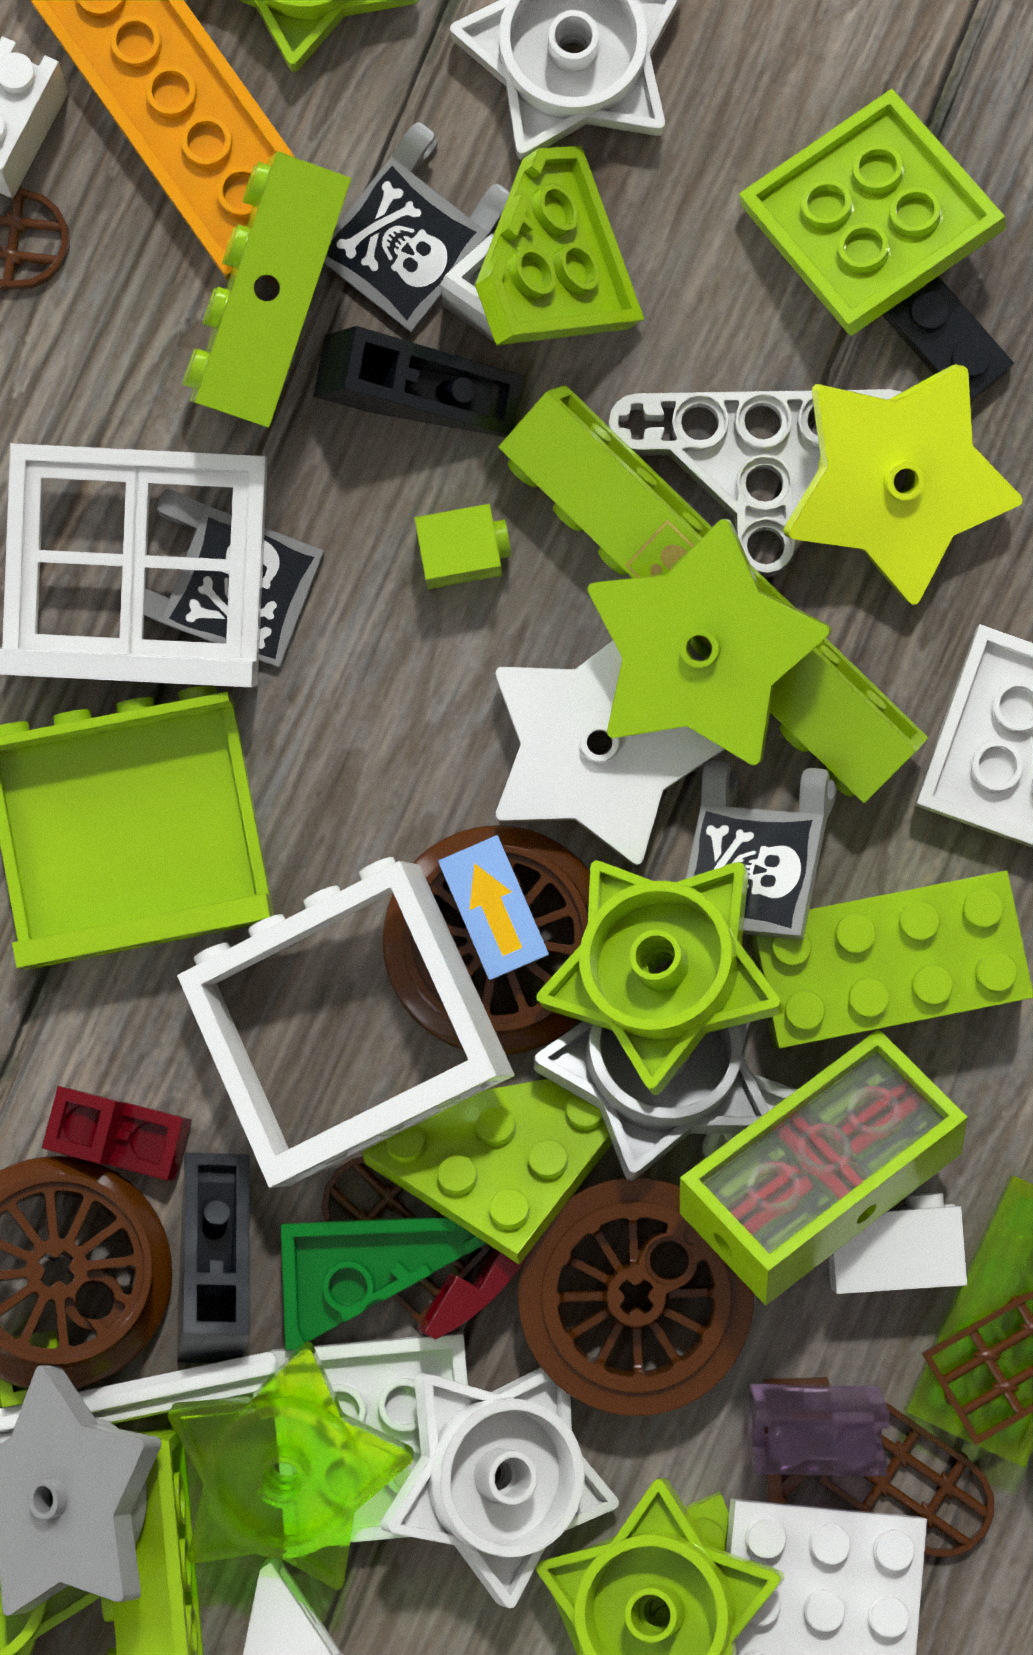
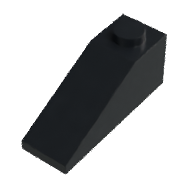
M354 326L324 336L313 397L369 413L507 437L515 428L524 375L363 327Z
M185 1152L178 1288L177 1363H217L244 1357L249 1338V1154Z

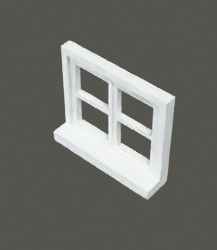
M10 443L2 648H0V675L233 687L258 686L268 457ZM44 478L126 482L123 554L41 550ZM150 484L233 488L230 560L147 555ZM40 562L122 566L120 638L37 634ZM165 568L229 572L226 643L144 639L146 569Z

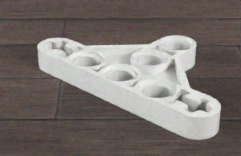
M891 389L848 390L888 400L902 393L901 391ZM812 391L636 393L627 395L616 402L610 413L608 424L610 429L638 456L668 455L735 519V531L748 561L764 578L775 576L786 568L793 556L795 540L787 537L783 529L817 473L820 459L818 436L811 431L807 421L808 414L814 409ZM755 407H769L776 412L781 424L780 430L776 435L768 439H759L748 432L744 422L745 416ZM663 408H674L671 423L674 441L662 440L664 427L645 429L643 439L641 440L631 439L630 429L619 427L618 422L629 420L631 410H642L643 419L648 422L663 421ZM692 408H706L714 414L717 419L718 428L713 436L705 440H695L684 432L681 420L684 414ZM766 468L779 476L782 489L778 497L766 502L758 501L751 497L747 491L746 478L754 470ZM762 530L772 531L778 535L783 544V553L780 559L770 564H762L753 560L747 549V542L751 535Z

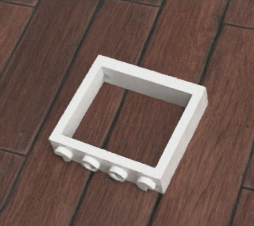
M394 857L376 861L359 872L361 881L340 891L339 886H331L310 895L303 901L306 909L285 919L283 914H278L257 922L248 929L250 938L233 947H230L229 943L226 942L201 951L193 958L196 966L177 975L269 1188L292 1186L515 1076L424 873L418 864L404 861L395 862ZM394 893L468 1060L289 1149L217 983Z

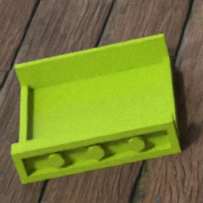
M202 685L179 691L180 701L155 705L153 697H141L117 703V713L92 718L90 709H81L54 715L53 726L30 730L29 722L26 721L0 725V847L18 939L17 942H12L16 968L30 970L250 927L261 920L274 916L234 699L228 692L217 693L216 686Z

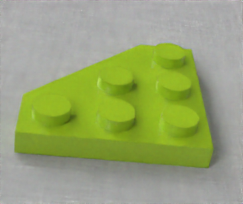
M582 146L538 148L522 159L475 283L496 346L628 330L645 320Z
M544 1079L487 1089L365 1149L362 1152V1156L366 1165L520 1265L563 1209L567 1201L573 1196L612 1145V1140L599 1108L553 1081Z

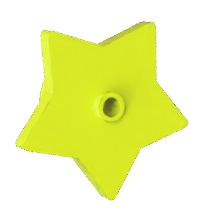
M952 365L889 400L815 384L812 387V398L820 448L818 470L787 521L783 532L787 537L794 540L861 549L905 601L912 605L918 604L954 535L1020 506L1023 501L1021 495L973 446L968 369L961 365ZM907 468V481L897 491L894 486V477L900 470Z

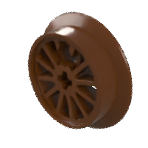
M504 825L471 828L442 839L413 862V864L420 865L434 897H440L461 914L453 895L443 888L447 881L438 860L498 835L512 869L516 866H521L540 875L538 882L525 896L528 907L548 885L553 886L566 903L564 908L534 919L538 928L564 918L572 920L574 943L572 945L544 941L547 951L571 956L581 945L583 934L588 925L590 871L570 850L543 834L529 829ZM514 872V874H515V876H516V879H517V881H518V883H519V886H520V888H521L520 880H519L517 874ZM393 893L387 907L383 928V954L392 987L403 1007L420 1026L439 1040L464 1050ZM447 925L452 936L467 939V944L459 947L458 951L461 957L469 954L473 956V961L467 967L468 973L472 977L483 965L467 928ZM534 962L524 966L545 984L551 978L547 972ZM515 970L507 973L506 977L516 1000L518 1012L507 1015H492L490 1009L495 979L489 981L486 974L482 1004L506 1055L524 1053L551 1043L567 1033L580 1021L546 1010L539 1003L529 1007Z
M47 1156L28 1159L0 1170V1217L4 1214L10 1215L34 1248L33 1251L29 1252L0 1239L1 1252L26 1264L25 1268L0 1271V1282L25 1279L28 1283L24 1288L0 1304V1317L31 1294H35L38 1297L20 1338L13 1337L0 1327V1379L29 1389L37 1366L60 1365L76 1389L112 1376L135 1359L147 1346L156 1333L168 1306L173 1275L172 1257L168 1238L158 1214L141 1191L130 1181L103 1165L75 1157ZM54 1195H69L82 1200L65 1239H61L58 1236ZM35 1197H43L45 1199L48 1240L43 1241L40 1239L17 1207L18 1204ZM91 1205L98 1206L113 1218L114 1222L86 1243L81 1246L75 1244V1240ZM118 1231L124 1233L132 1256L92 1261H88L85 1258L87 1253ZM61 1255L67 1257L71 1262L67 1273L73 1281L68 1285L61 1281H56L51 1287L44 1285L41 1280L45 1269L39 1262L44 1257L53 1262L58 1260ZM130 1267L134 1271L131 1294H124L116 1279L104 1273L103 1270ZM87 1284L102 1285L111 1294V1311L100 1320L84 1318L76 1309V1293ZM47 1302L55 1304L59 1343L55 1349L42 1348L30 1344L32 1334ZM66 1315L77 1327L93 1331L96 1337L83 1344L70 1346L68 1343Z
M625 1178L589 1187L572 1196L567 1201L560 1213L536 1242L522 1265L518 1288L520 1320L529 1348L544 1372L556 1385L578 1401L595 1409L625 1416H646L665 1413L683 1407L703 1396L724 1378L736 1362L747 1340L753 1318L754 1293L680 1214V1186L649 1178H637L633 1181ZM641 1217H646L664 1222L663 1230L651 1234L639 1249L637 1220ZM620 1218L627 1219L628 1264L623 1265L600 1229L602 1224ZM591 1233L612 1265L614 1272L612 1274L605 1273L572 1255L571 1250L585 1235ZM664 1241H674L681 1244L687 1254L684 1270L671 1278L656 1274L650 1265V1255L653 1249ZM704 1260L710 1275V1285L681 1287L693 1277L697 1263ZM569 1264L605 1283V1289L560 1291L558 1286L563 1266ZM644 1279L650 1282L651 1285L647 1289L646 1294L651 1303L646 1309L643 1310L641 1307L633 1305L628 1310H625L620 1306L625 1298L620 1289L623 1282L628 1280L634 1285L641 1283ZM710 1297L712 1300L709 1316L704 1324L667 1306L665 1301L668 1298ZM562 1302H606L604 1308L570 1329L565 1327L559 1304ZM663 1314L699 1334L698 1339L684 1354H678L657 1321L659 1315ZM610 1316L615 1317L616 1320L596 1357H590L575 1343L576 1337ZM625 1325L631 1326L633 1368L630 1371L615 1369L605 1365ZM642 1326H650L670 1358L668 1364L650 1370L643 1369Z

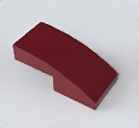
M58 1086L42 1149L98 1164L119 1167L167 1181H176L192 1119Z
M493 1248L472 1284L457 1275L448 1274L416 1330L436 1340L458 1328L474 1317L500 1293L523 1265L530 1252L519 1265Z

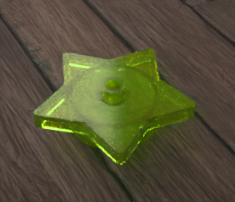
M310 1342L302 1344L251 1396L177 1402L172 1404L168 1413L172 1427L204 1484L188 1560L191 1563H202L252 1554L281 1558L336 1590L341 1589L344 1584L355 1512L413 1462L414 1449L410 1445L343 1413L318 1354ZM286 1463L296 1468L297 1471L292 1475H282L275 1470L274 1464Z

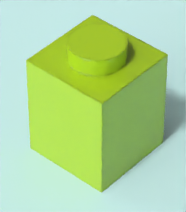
M490 504L414 517L428 589L502 576L500 559L512 557L506 521L505 519L493 521Z

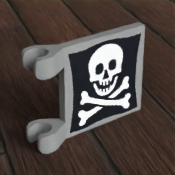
M419 122L414 123L409 128L391 158L338 223L324 261L325 266L411 334L442 297L440 284L444 276L496 230L510 193L499 184L492 185L482 197L470 218L413 174L437 148V140L433 131Z
M170 489L164 490L157 504V511L161 518L196 530L186 557L230 560L232 515L207 506ZM267 528L264 531L259 661L280 668L324 550ZM181 569L170 599L145 588L144 618L211 643H226L229 572Z
M708 761L704 766L702 775L701 808L686 879L734 862L743 863L748 872L743 934L803 940L826 822L836 798L837 788L834 781L829 779V772L825 769L808 768L804 770L800 783L799 813L731 807L739 788L737 774L731 772V765L726 761Z

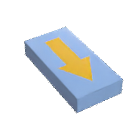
M498 835L438 860L489 981L549 955Z

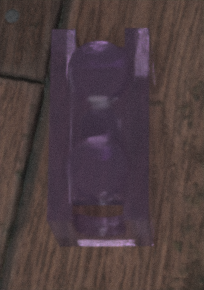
M750 1384L747 1447L754 1473L887 1476V1458L882 1446V1429H889L890 1412L879 1386ZM765 1426H768V1434H764Z

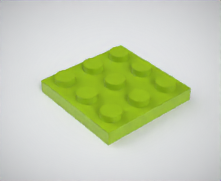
M893 89L875 99L739 193L741 207L850 337L1006 230L1004 214Z

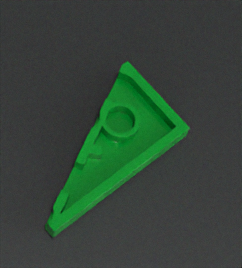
M447 1217L281 1224L285 1350L298 1349L314 1338L352 1319L368 1308L390 1298L487 1243Z

